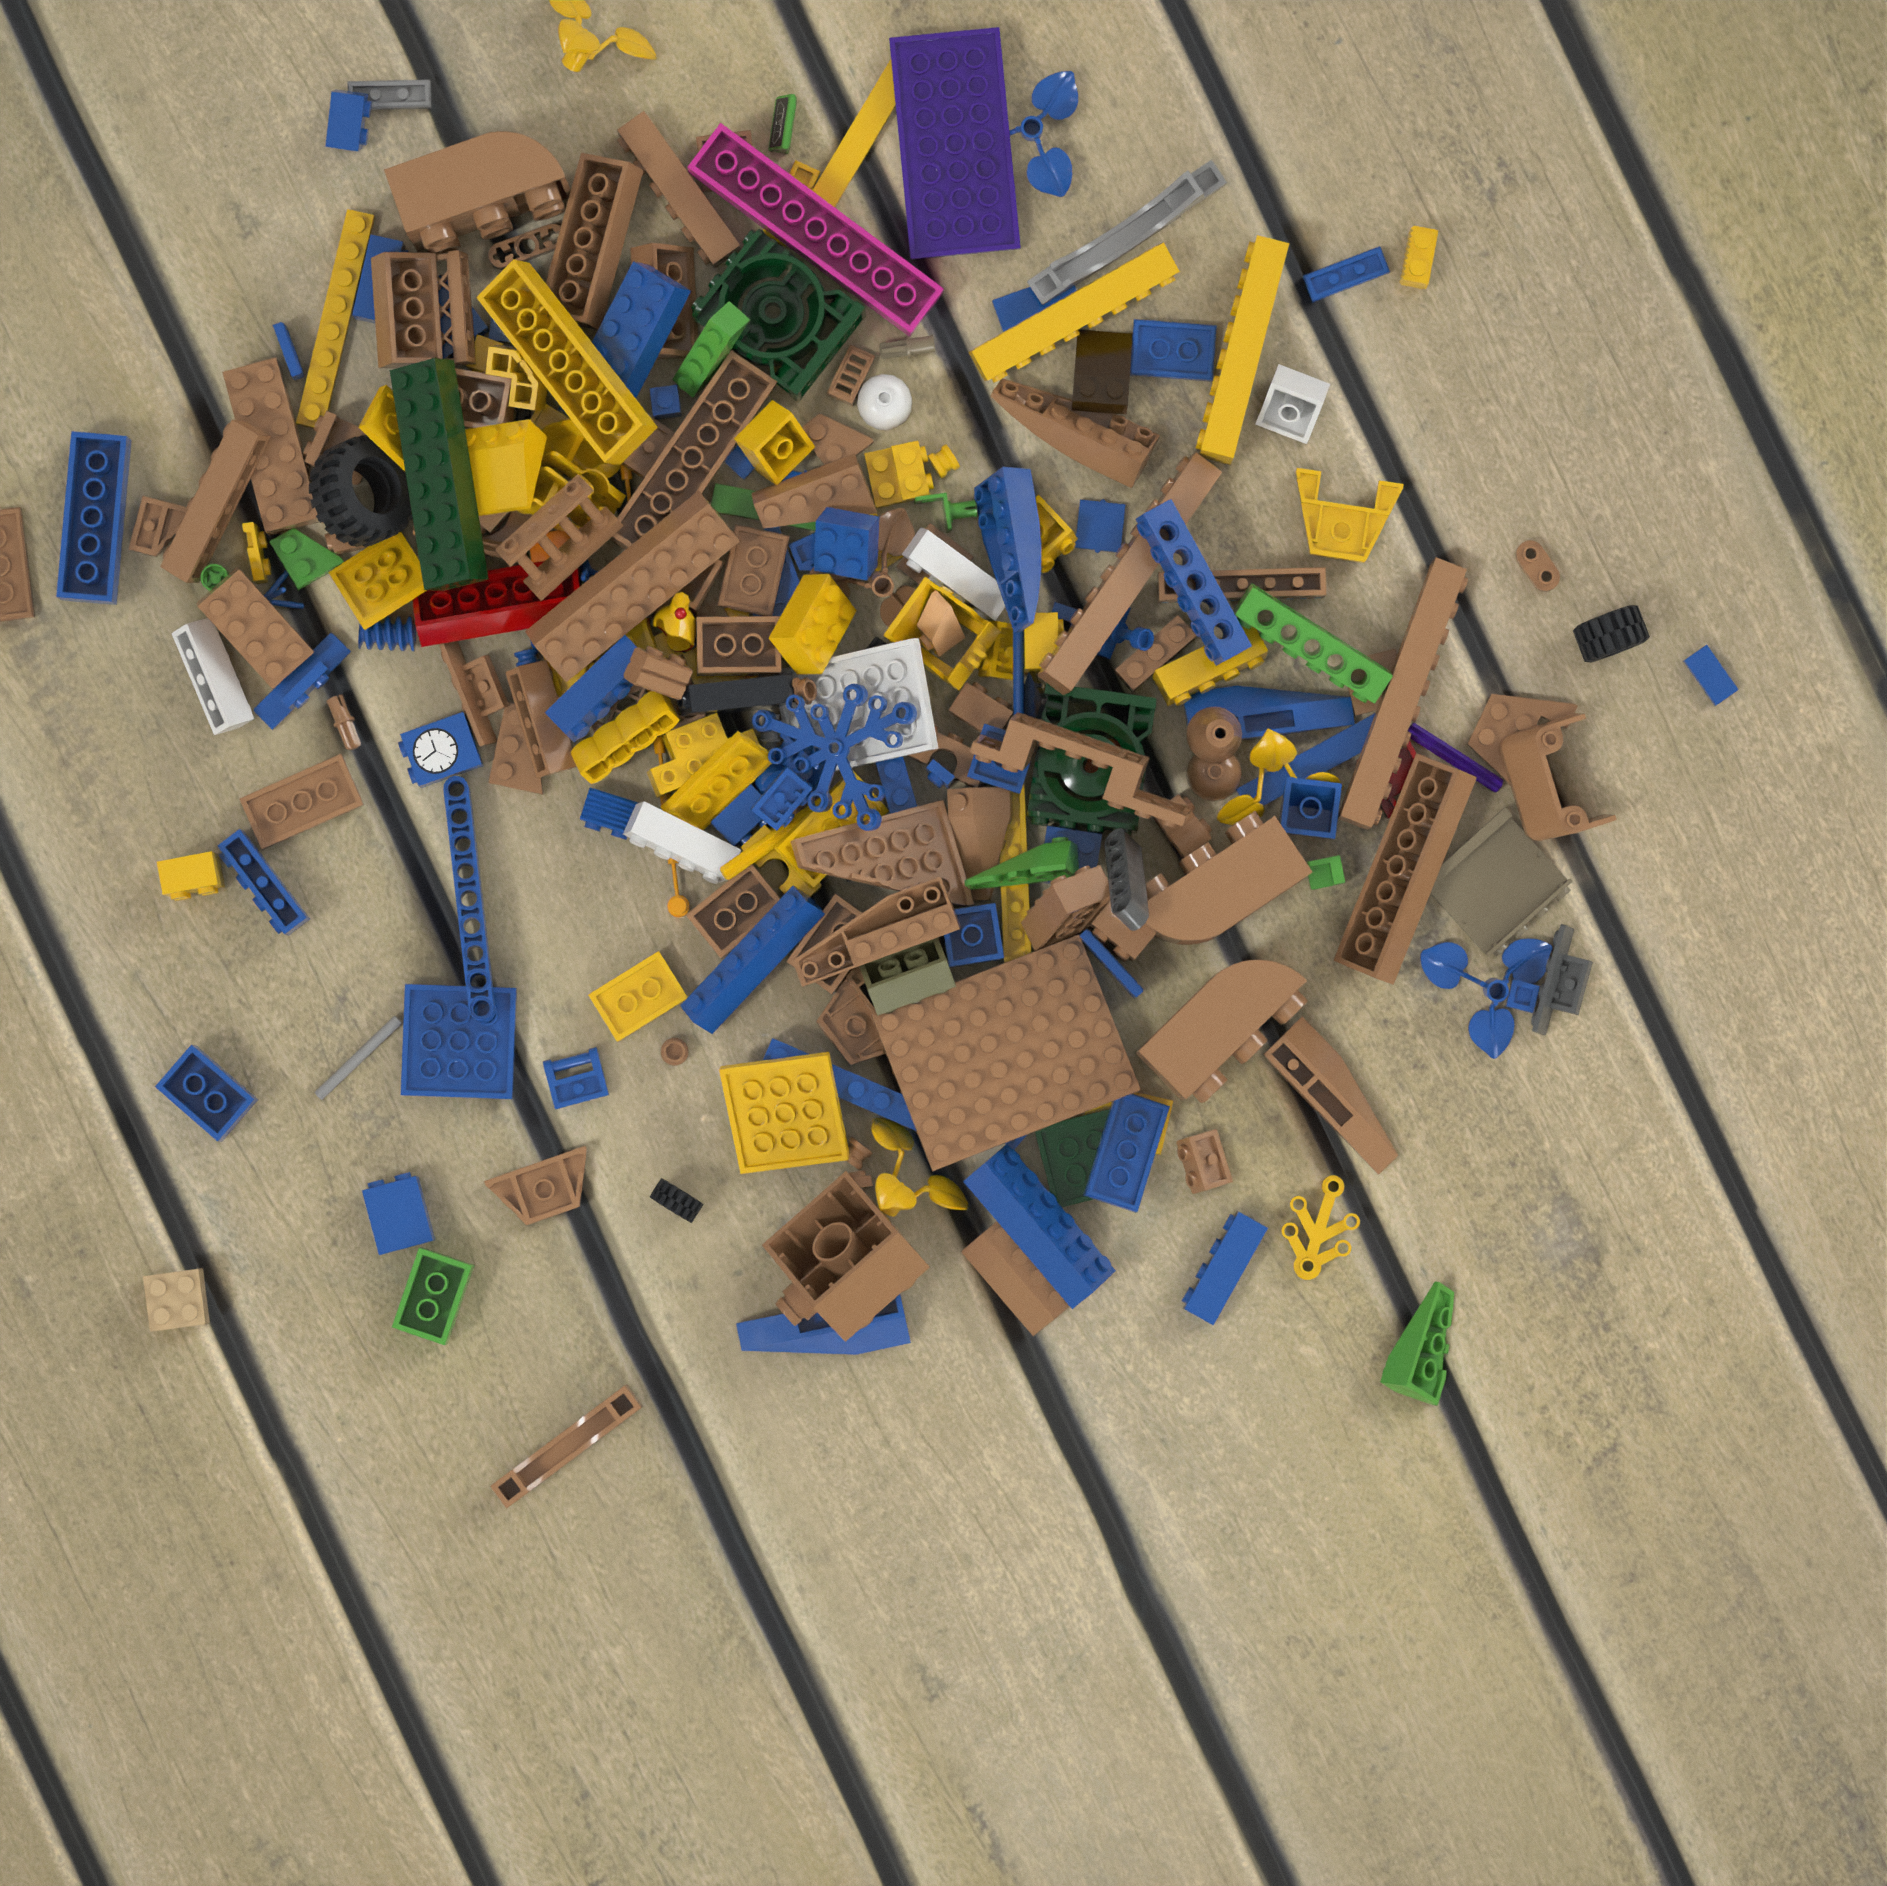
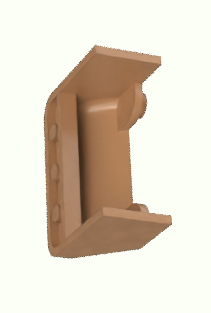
M1573 713L1508 734L1500 742V753L1526 836L1532 840L1543 841L1566 836L1617 820L1616 816L1612 814H1602L1588 819L1586 812L1581 807L1575 805L1561 808L1546 755L1558 751L1563 744V735L1560 727L1586 719L1585 713Z

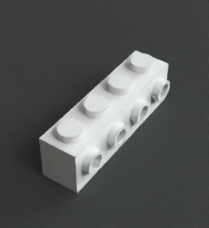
M919 529L902 553L908 559L906 565L918 573L922 570L930 575L928 579L939 587L945 586L954 592L953 596L971 605L973 610L984 620L989 618L996 621L1005 608L997 581L929 530Z
M206 618L187 623L171 633L213 734L217 735L231 731L252 721L254 716L251 707L246 700L240 681L236 676L216 626Z
M644 801L635 805L623 835L630 838L629 841L632 844L642 848L647 846L654 849L656 856L666 860L672 858L679 862L678 866L690 872L696 870L703 874L705 880L714 884L727 881L721 874L720 867L741 852V849Z

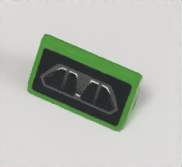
M795 94L778 96L775 100L768 147L771 152L788 154L790 151L797 105Z

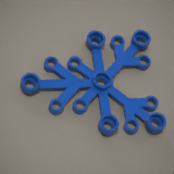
M850 684L844 689L843 699L845 705L836 731L829 718V709L826 705L815 704L811 707L810 715L819 722L825 737L816 734L805 710V701L799 695H790L786 699V707L794 712L800 728L777 720L776 715L770 710H759L753 715L752 724L757 731L771 732L773 730L797 739L783 748L771 749L768 759L772 764H784L787 758L812 745L821 748V750L808 757H797L792 764L796 773L806 774L812 767L826 760L817 789L811 792L808 797V806L812 811L826 812L831 808L833 800L828 791L838 765L846 785L840 802L833 806L834 816L841 819L848 818L852 813L851 804L854 802L858 811V826L865 831H874L879 828L882 821L881 815L877 810L869 808L864 795L871 801H881L885 797V789L881 785H871L857 780L847 756L850 752V747L869 737L883 741L889 748L900 747L903 743L901 733L886 731L885 729L896 723L904 725L913 723L917 717V709L912 703L899 702L894 706L892 713L881 718L882 712L887 708V700L883 696H872L868 701L870 713L865 727L848 736L856 707L865 704L868 698L866 688L860 684ZM852 690H855L857 694L854 700L850 698ZM795 698H797L799 702L797 708H793L792 701ZM877 699H880L881 706L876 709L874 703ZM819 707L823 709L821 717H818L816 714ZM901 708L906 710V715L903 718L899 716ZM761 716L765 717V724L763 726L759 724ZM892 735L897 737V742L894 745L890 742ZM834 743H837L839 746L836 753L832 751ZM777 751L781 753L779 761H776L774 757ZM803 760L805 768L800 770L799 763ZM874 788L879 790L877 798H874L872 795ZM817 796L821 798L819 806H816L814 802ZM841 805H844L846 809L844 815L839 813ZM866 814L870 816V822L867 825L863 821Z

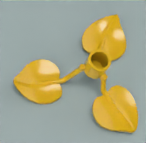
M549 0L551 6L558 13L568 18H575L576 20L563 19L558 26L560 44L563 53H565L562 63L569 70L580 72L588 59L593 60L595 55L611 42H616L617 47L629 55L651 60L657 59L656 53L648 40L639 32L630 28L618 27L615 30V35H611L600 44L598 38L593 33L581 26L582 18L589 19L591 17V9L585 0Z
M1266 730L1262 739L1254 746L1250 753L1251 763L1259 767L1255 798H1252L1250 795H1241L1233 798L1219 811L1216 817L1217 821L1234 825L1254 811H1256L1260 818L1263 816L1264 806L1258 802L1261 801L1264 770L1276 772L1284 766L1290 777L1297 778L1288 764L1297 755L1296 748L1292 742L1273 730ZM1318 772L1306 778L1341 783L1338 777L1326 772Z
M886 1118L872 1119L871 1130L876 1141L888 1150L898 1151L893 1174L882 1173L875 1182L876 1197L880 1211L888 1216H897L900 1210L914 1208L917 1203L916 1197L924 1192H929L930 1199L942 1207L956 1210L968 1209V1202L961 1189L952 1180L944 1176H931L927 1181L928 1185L921 1187L916 1192H913L903 1182H900L897 1179V1175L905 1154L904 1150H912L914 1147L913 1138L908 1130L899 1123Z

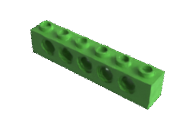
M1253 583L1250 584L1233 610L1240 625L1247 629L1253 626L1261 631L1259 636L1271 644L1276 641L1283 645L1284 648L1282 650L1294 659L1298 656L1302 657L1307 661L1305 665L1318 674L1324 671L1331 676L1329 680L1340 688H1343L1345 685L1354 690L1352 695L1364 703L1369 700L1375 704L1393 677L1390 670ZM1270 610L1273 613L1272 618L1268 622H1260L1257 619L1260 611ZM1290 624L1296 627V631L1291 637L1281 635V629L1285 625ZM1310 639H1315L1319 642L1318 648L1313 652H1308L1304 649L1305 643ZM1339 654L1342 656V662L1338 666L1333 667L1327 664V660L1331 655ZM1356 669H1363L1365 671V677L1360 681L1351 679V673Z

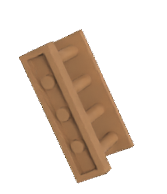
M578 474L495 549L510 567L517 561L528 573L529 576L523 582L541 601L624 526L606 506L600 511L588 498L594 490ZM578 505L591 518L580 530L567 517ZM557 524L571 537L559 549L546 536ZM537 542L550 556L538 568L525 554Z

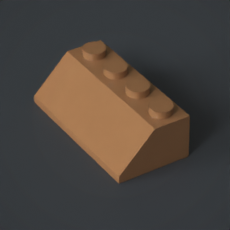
M659 243L630 248L631 264L633 261L648 264L691 290L656 360L686 358L698 339V324L692 318L693 309H691L696 300L694 247Z
M383 252L372 257L371 268L378 368H400L432 358L443 359L436 254Z
M997 1221L961 1251L1033 1336L1069 1307L1066 1301Z

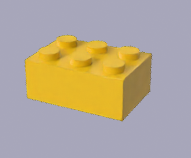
M829 574L803 575L771 632L769 640L797 675L822 674L857 610Z

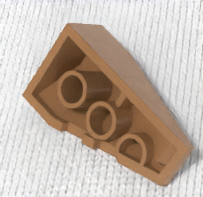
M999 787L947 789L948 818L966 879L998 865L1001 849H1004L1006 843L1004 838L1007 826L1011 824L1013 816L1012 792ZM994 888L970 889L973 901L991 900Z

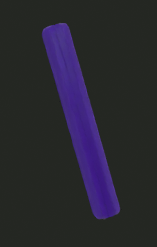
M1412 723L1408 728V732H1411L1410 739L1455 768L1477 777L1476 781L1491 791L1498 792L1504 783L1502 778L1416 723Z

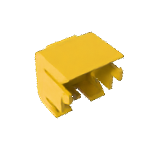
M924 577L884 633V637L891 643L919 638L921 634L917 623L931 593L937 590L952 607L958 622L977 635L954 669L921 647L924 668L959 691L974 669L979 668L981 661L987 656L986 652L1001 631L991 622L984 620L972 608L953 596L954 592L945 586L939 587L930 579Z

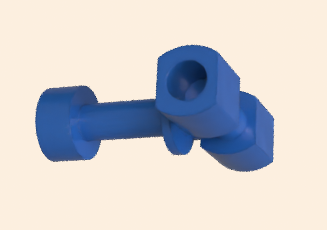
M1129 607L1097 655L1110 659L1116 644L1122 643L1124 640L1130 641L1133 648L1146 651L1153 645L1154 634L1150 629L1137 627L1134 630L1128 629L1125 622L1131 610Z

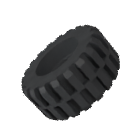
M367 435L353 437L324 451L323 455L319 456L315 461V468L311 470L309 478L312 480V483L309 484V494H312L313 498L310 500L312 509L315 508L318 515H316L319 523L323 522L326 526L324 529L330 535L335 534L337 540L343 543L348 542L349 545L355 547L372 546L397 535L412 520L406 472ZM353 471L361 474L372 489L374 495L373 512L365 508L356 497L352 484Z

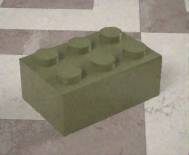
M938 937L859 966L877 1016L891 1013L897 1008L918 1003L924 998L945 993L949 989L956 987Z

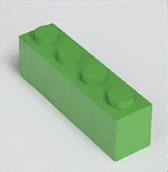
M730 301L709 319L672 380L693 398L711 381L750 319Z

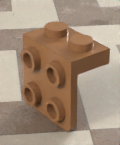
M326 411L325 415H320L316 421L314 431L317 433L313 442L308 441L304 449L303 456L306 457L304 462L308 466L315 468V461L319 456L323 455L324 451L350 438L366 434L358 428L359 426L344 421L336 414ZM353 471L352 484L359 485L363 476Z

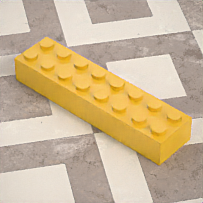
M1259 235L1256 236L1255 242L1249 241L1244 262L1249 263L1248 269L1242 268L1237 289L1242 290L1241 296L1235 295L1230 312L1231 316H1235L1234 323L1228 322L1223 342L1228 343L1227 349H1221L1216 369H1220L1221 373L1220 376L1214 375L1209 393L1210 396H1214L1213 403L1207 402L1202 422L1207 423L1206 430L1200 429L1195 449L1200 450L1199 454L1205 459L1231 465L1289 243Z
M513 259L476 297L604 463L621 465L658 428L529 262Z

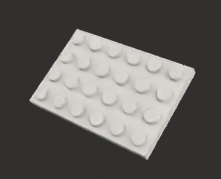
M919 638L831 657L822 674L797 675L791 667L781 669V675L791 674L792 681L794 678L802 680L804 677L814 681L817 688V696L810 705L805 704L804 707L816 734L822 737L825 736L819 722L810 715L811 707L815 704L826 705L829 709V718L836 731L845 705L843 691L850 684L863 685L868 692V698L865 704L856 707L847 736L865 727L870 713L868 701L874 695L883 696L887 700V708L882 712L881 718L892 713L894 706L899 702H909L916 707L917 717L913 723L909 725L896 723L885 729L886 731L901 733L903 743L900 747L889 748L883 741L869 737L850 747L847 758L851 768L938 749ZM852 690L850 698L854 700L857 694L855 690ZM877 699L874 703L876 709L881 706L880 699ZM795 702L792 703L793 708H797L798 705ZM786 705L780 706L782 722L800 728L794 712L788 710ZM819 707L816 711L818 717H821L823 715V709L821 707ZM901 708L899 716L903 718L906 715V710ZM892 735L890 738L892 745L897 742L896 735ZM834 743L832 751L836 753L839 746L837 743Z

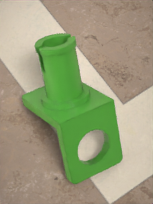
M947 492L914 498V504L942 501L946 533H951V523H953V520L977 517V508L970 509L975 508V499L950 503L947 498Z

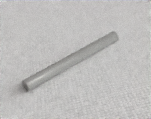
M394 1015L314 1093L323 1100L389 1037L402 1022Z

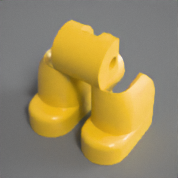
M571 419L546 425L541 430L547 436L541 465L544 467H540L531 508L517 511L521 514L534 515L568 483L560 474L551 469L555 467L571 480L578 474L594 490L588 498L600 511L606 506L615 514L616 510L621 507L626 495L612 486L608 478L596 469L601 464L610 463H604ZM580 505L567 515L568 518L570 517L577 524L575 526L578 530L591 519ZM559 524L554 527V529L564 531Z

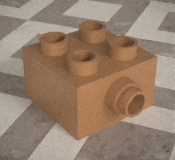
M847 1171L762 1244L792 1281L782 1291L785 1296L780 1297L775 1303L780 1311L794 1326L802 1322L804 1317L809 1320L818 1312L845 1342L859 1329L869 1325L876 1314L901 1292L911 1288L917 1278L930 1268Z

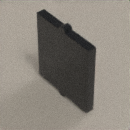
M1028 671L1024 684V714L1041 720L1047 697L1035 672Z

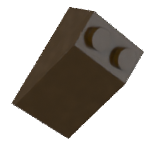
M1078 329L1080 334L1077 336L1071 410L1127 415L1133 334Z

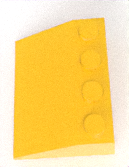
M529 419L465 429L478 515L483 516L530 509L547 436Z

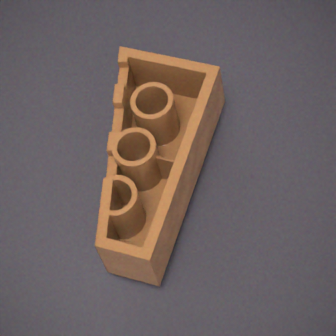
M855 454L781 481L778 485L774 484L752 493L753 504L763 528L816 522L826 507L863 514L877 513L874 500Z

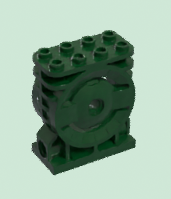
M760 228L756 232L750 230L742 241L744 246L740 252L734 251L726 261L725 265L727 268L723 274L717 273L708 285L710 288L709 292L705 297L700 295L691 306V309H693L692 318L697 324L699 323L705 327L709 319L729 301L738 308L742 295L752 284L766 278H779L785 269L790 270L781 282H762L748 292L742 305V313L750 321L732 350L751 362L770 366L771 378L791 398L799 403L866 317V310L858 301L855 302L839 289L825 291L817 275L802 261L794 257L789 250L781 247L776 240L768 237ZM811 286L814 291L806 299L809 307L808 323L800 337L787 346L768 348L766 352H761L760 350L765 343L780 344L786 342L799 331L804 320V306L801 297ZM827 299H833L829 305L824 301ZM769 306L780 308L781 313L777 318H769L765 315V311ZM827 316L838 325L826 340H819ZM813 348L817 350L805 366V369L794 363L808 354ZM774 366H781L775 374Z
M1046 683L1044 693L1047 701L1041 717L1042 721L1051 723L1048 719L1060 720L1056 724L1057 726L1074 732L1090 729L1105 732L1116 739L1123 749L1145 756L1140 742L1152 733L1157 698L1075 686L1072 691L1062 695ZM1069 700L1074 703L1092 705L1096 709L1095 712H1083L1067 717ZM1104 707L1129 709L1127 725L1113 716L1100 713L1101 709ZM1132 731L1144 733L1140 735L1138 738H1136ZM1085 734V736L1114 745L1109 739L1096 734ZM1038 746L1027 818L1032 819L1031 824L1048 826L1049 822L1059 823L1060 828L1075 830L1076 826L1087 827L1086 832L1103 834L1104 830L1114 831L1117 828L1124 829L1130 836L1132 833L1138 832L1139 816L1134 814V809L1125 806L1123 810L1108 805V800L1105 799L1099 801L1076 799L1061 787L1056 778L1045 777L1044 772L1058 773L1061 775L1064 784L1075 794L1083 797H1098L1105 793L1113 769L1112 766H1108L1107 769L1098 767L1096 772L1087 773L1083 769V762L1089 758L1082 756L1081 759H1075L1065 755L1066 750L1060 748L1049 750ZM1146 769L1139 787L1140 790L1144 788Z

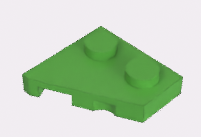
M295 528L270 541V545L297 590L325 576L329 571L344 562L341 557Z

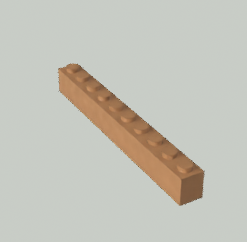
M1197 452L1189 457L1184 456L1175 467L1178 471L1173 479L1169 477L1160 489L1163 492L1162 496L1158 501L1154 499L1145 512L1172 499L1185 525L1188 523L1222 473V471ZM1137 524L1130 532L1133 536L1128 544L1124 542L1116 552L1117 561L1113 566L1109 564L1100 575V578L1103 580L1098 588L1094 586L1086 595L1085 600L1087 604L1083 610L1077 609L1071 617L1070 622L1072 625L1067 632L1063 630L1055 640L1056 649L1052 654L1048 652L1039 664L1042 669L1037 676L1062 695L1072 691L1159 565L1151 555V547L1148 541L1139 534ZM1160 529V536L1168 541V532Z
M1437 557L1431 561L1391 670L1393 677L1383 691L1338 813L1339 820L1365 830H1369L1373 825H1378L1383 810L1379 809L1382 799L1387 800L1392 788V784L1388 782L1391 774L1397 773L1402 758L1398 757L1401 747L1406 748L1411 737V732H1408L1411 721L1416 722L1421 709L1420 706H1417L1419 698L1426 695L1430 685V681L1426 679L1429 671H1434L1438 664L1440 655L1436 654L1439 644L1444 645L1449 634V629H1446L1449 618L1453 619L1459 606V604L1455 603L1458 593L1462 594L1466 588L1468 578L1464 576L1467 569Z

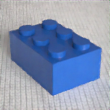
M192 1044L155 1086L218 1142H222L259 1100L198 1046Z

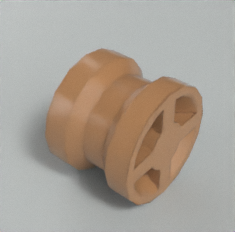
M851 1137L848 1140L849 1160L846 1161L860 1171L863 1167V1161L866 1158H870L873 1153Z

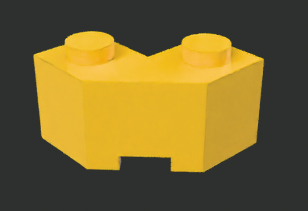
M504 345L489 346L485 374L512 378L508 406L529 410L545 409L547 388L517 349Z

